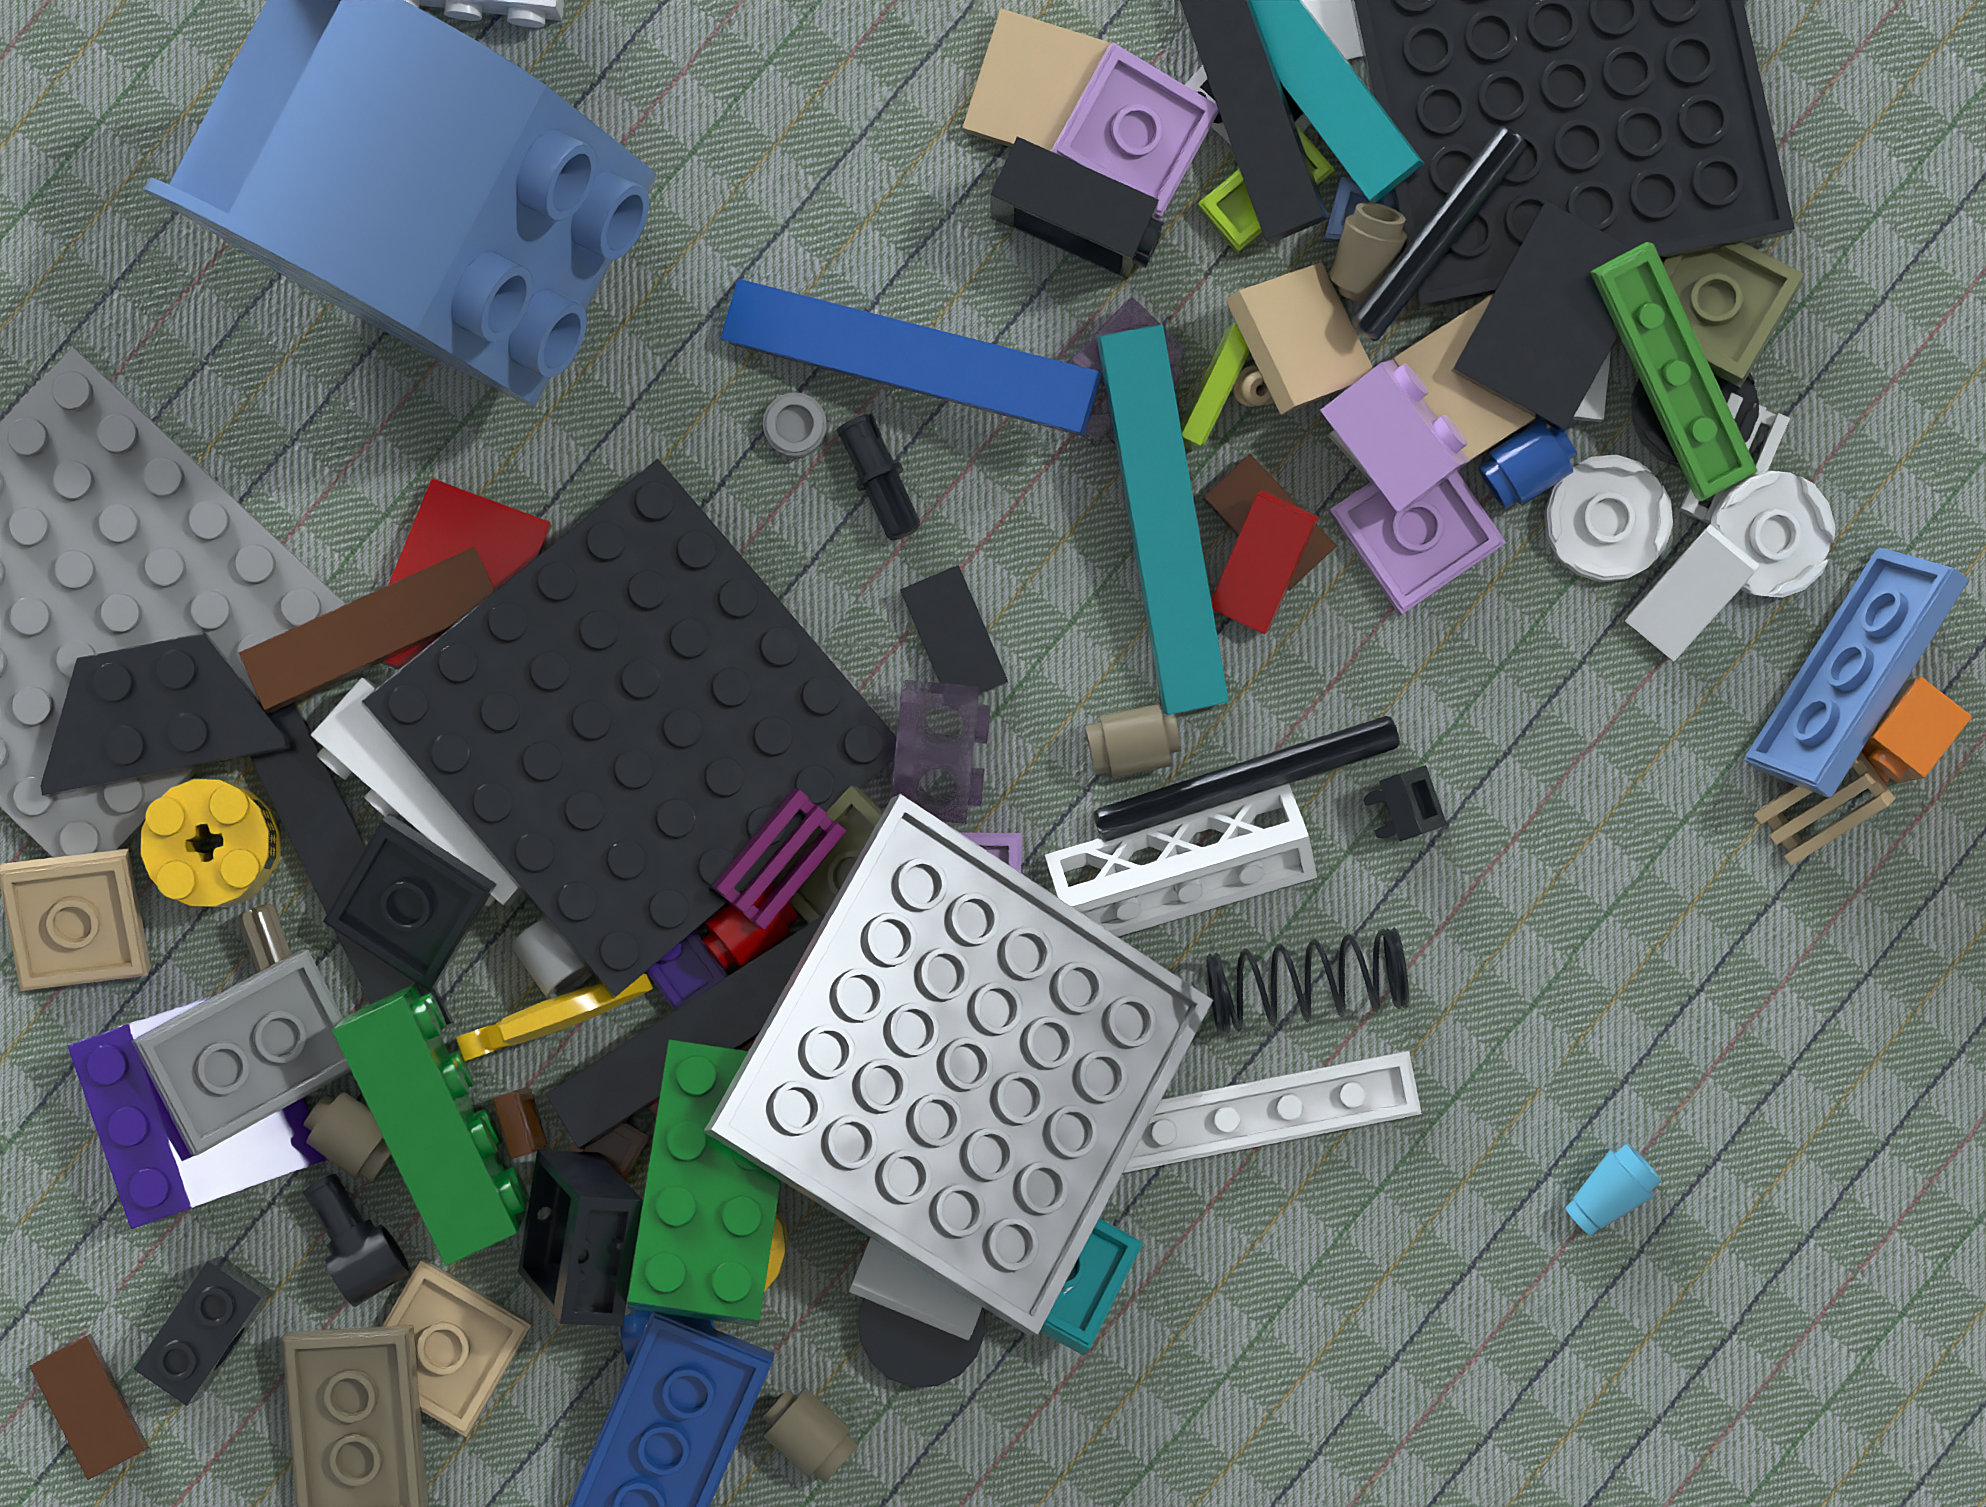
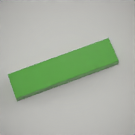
M1645 242L1590 271L1694 497L1703 501L1758 472L1654 244Z

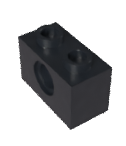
M223 1256L207 1261L136 1364L134 1370L186 1406L199 1400L274 1291Z

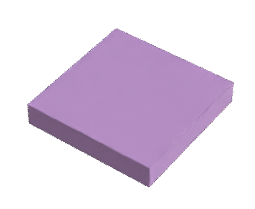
M1112 43L1106 49L1051 152L1159 199L1155 216L1158 219L1162 217L1214 122L1219 109L1214 102L1117 44Z
M1457 471L1411 507L1397 513L1373 480L1328 511L1399 616L1506 544L1500 532Z

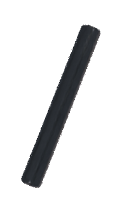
M1390 716L1380 717L1100 807L1094 812L1097 831L1100 838L1110 841L1394 750L1400 745L1397 727Z

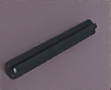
M1505 126L1498 128L1353 315L1351 324L1364 337L1372 341H1377L1381 338L1526 150L1527 143L1515 131Z

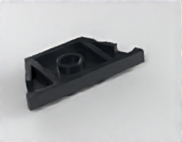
M206 633L78 657L40 785L42 796L49 797L289 749V739L275 725L256 700L257 697L244 680L238 677L228 664L227 658Z

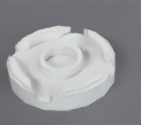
M1619 455L1594 456L1574 466L1572 474L1553 486L1544 511L1546 538L1557 559L1576 575L1598 582L1626 580L1649 568L1666 548L1673 526L1671 499L1664 486H1661L1658 479L1651 474L1652 471L1641 462Z
M1762 470L1733 484L1726 490L1711 516V525L1759 564L1757 571L1741 588V590L1750 595L1783 598L1803 591L1822 575L1829 559L1825 558L1829 552L1830 543H1834L1836 528L1831 508L1816 485L1803 477H1797L1792 473Z

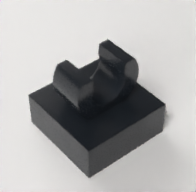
M1426 765L1380 780L1381 789L1368 793L1363 799L1365 806L1374 805L1379 802H1384L1388 806L1392 820L1388 825L1374 830L1377 838L1383 839L1398 835L1401 842L1447 825Z

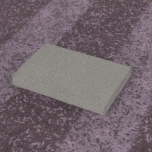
M308 949L297 951L131 1041L190 1155L194 1157L351 1071L332 1032V1029L343 1017Z

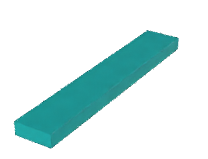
M1157 324L1096 336L1163 713L1169 715L1228 703L1229 699L1163 325Z

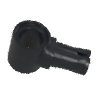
M331 1174L303 1191L304 1196L331 1240L326 1245L331 1253L325 1259L328 1271L342 1295L353 1307H357L411 1273L410 1266L393 1236L382 1224L375 1227L371 1219L363 1220L337 1174Z

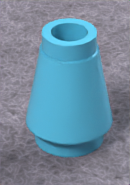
M1626 1143L1617 1152L1613 1149L1608 1151L1573 1197L1574 1200L1565 1209L1579 1227L1589 1236H1592L1597 1230L1604 1228L1655 1197L1652 1190L1662 1180L1650 1164L1630 1144Z

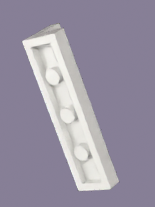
M1289 783L1110 841L1099 838L1045 854L1057 897L1117 937L1317 878L1310 838ZM1283 808L1288 821L1266 829L1250 825L1256 815ZM1213 829L1224 833L1218 843L1206 847L1189 843L1195 833ZM1152 847L1163 851L1157 861L1142 866L1128 861L1132 854L1140 849ZM1087 865L1102 869L1094 880L1068 887L1064 872Z

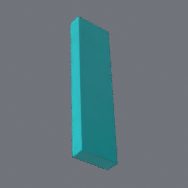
M1251 0L1280 82L1369 201L1376 203L1425 164L1302 0Z

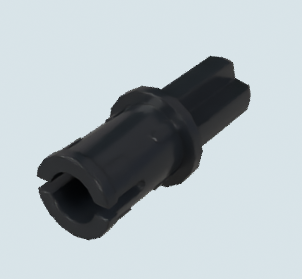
M872 413L869 415L864 414L842 424L837 428L836 432L839 438H841L859 479L855 483L858 491L866 490L887 538L894 541L913 534L918 530L920 520L899 476L904 469L900 462L894 463L881 436L874 415Z

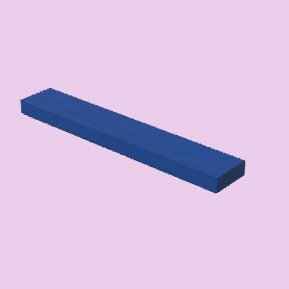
M742 279L737 280L720 338L726 344L1083 437L1102 377L1097 370Z

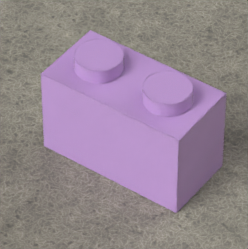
M1392 359L1379 363L1320 411L1397 513L1411 507L1470 460L1461 450L1467 445V442L1457 426L1446 415L1437 418L1423 400L1428 391L1419 376L1407 364L1404 363L1398 367Z

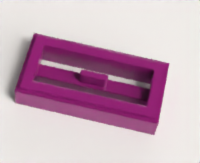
M797 788L792 789L711 886L752 923L765 930L846 832L840 824L831 820L823 809L813 804L808 799L809 797ZM798 810H800L806 817L740 894L734 887ZM819 827L822 830L821 833L761 905L756 908L753 905L754 902L814 830Z

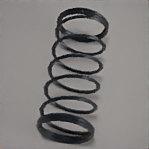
M1395 927L1391 930L1388 928L1386 930L1380 929L1375 937L1373 948V986L1358 942L1350 934H1346L1343 937L1339 953V993L1323 946L1318 940L1311 939L1307 946L1305 957V1000L1290 954L1285 946L1281 943L1277 944L1274 948L1271 962V1007L1256 960L1247 948L1243 949L1240 952L1237 966V1014L1223 971L1221 957L1218 953L1214 955L1208 954L1206 957L1207 974L1217 1032L1222 1035L1223 1032L1228 1034L1231 1031L1230 1016L1235 1030L1240 1032L1243 1029V968L1245 955L1248 957L1269 1025L1275 1027L1277 1024V963L1279 951L1282 952L1287 963L1303 1019L1308 1023L1311 1019V959L1314 945L1324 965L1337 1013L1340 1017H1343L1346 1011L1345 955L1348 940L1351 942L1356 953L1372 1010L1377 1013L1380 1009L1379 950L1382 935L1392 1001L1397 1009H1401V1007L1406 1009L1409 1006V984L1399 931Z

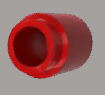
M771 882L753 905L758 908L776 886ZM788 901L765 930L752 923L731 903L727 902L703 923L709 934L702 938L701 942L712 958L724 970L731 964L740 969L790 934L788 927L799 917Z

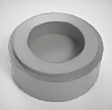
M792 392L777 397L768 406L763 418V430L768 443L776 452L789 458H802L814 453L824 442L827 434V420L822 407L815 399L803 393Z

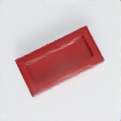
M1263 490L1260 491L1255 497L1211 599L1213 610L1265 635L1271 629L1319 517Z

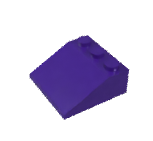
M214 996L67 1045L130 1229L147 1225L327 1160L326 1157L306 1144L312 1131L303 1125L310 1114L305 1097L198 1156L190 1155L131 1041Z

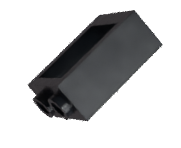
M1018 136L990 195V218L1126 279H1129L1135 264L1147 268L1162 233L1160 232L1164 225L1163 221L1155 218L1159 199Z
M537 1149L518 1273L560 1324L623 1326L643 1199L599 1153ZM544 1207L550 1208V1215L546 1219L538 1218L540 1209Z

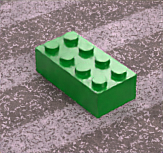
M415 983L345 1016L332 1029V1032L446 1267L516 1234L525 1216L526 1209L524 1203L529 1202V1195L517 1169L512 1166L505 1170L500 1161L496 1146L502 1143V1139L491 1114L486 1108L477 1112L469 1096V1088L474 1086V1080L466 1062H464L463 1056L459 1051L449 1054L442 1040L441 1030L446 1028L447 1025L437 1001L431 993L421 996Z
M669 1040L628 1295V1308L753 1327L759 1326L781 1180L704 1132L749 1051Z

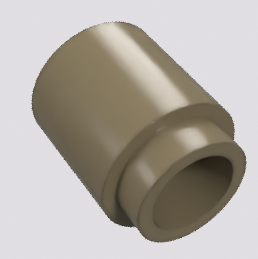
M1360 203L1356 206L1354 215L1346 218L1329 274L1330 279L1339 286L1338 291L1341 295L1353 301L1364 303L1402 254L1407 233L1403 230L1406 219L1400 212L1381 204Z
M1159 704L1099 716L1100 722L1085 725L1095 775L1110 772L1111 777L1116 778L1172 766L1170 753L1181 751L1174 714L1162 716Z
M345 1091L335 1100L327 1094L324 1095L303 1124L312 1131L306 1144L355 1179L362 1175L374 1183L393 1159L370 1109Z
M806 1387L797 1396L786 1389L762 1416V1419L770 1425L763 1434V1437L807 1477L815 1474L823 1483L833 1476L859 1445L848 1435L851 1428Z

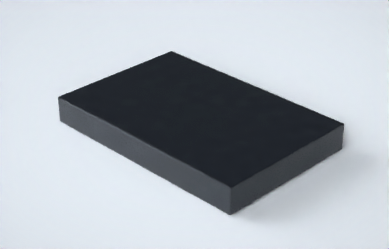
M1545 201L1451 371L1564 433L1619 335L1590 271L1633 248Z

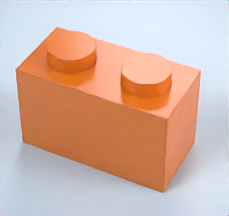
M1922 676L1904 682L1861 751L1885 784L1890 779L1896 784L1922 779L1928 775L1973 716Z

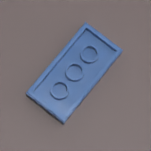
M1878 547L1749 749L1744 760L1762 773L1832 798L1969 579L1955 568Z

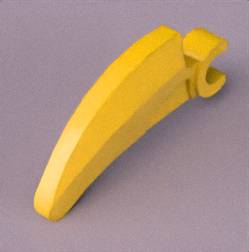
M643 974L614 999L601 984L585 987L537 1003L502 1018L496 1024L456 1037L464 1062L500 1050L504 1046H513L543 1037L596 1017L650 991L653 986L649 975Z

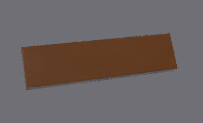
M475 547L238 653L265 712L269 714L440 637L493 594L495 590Z

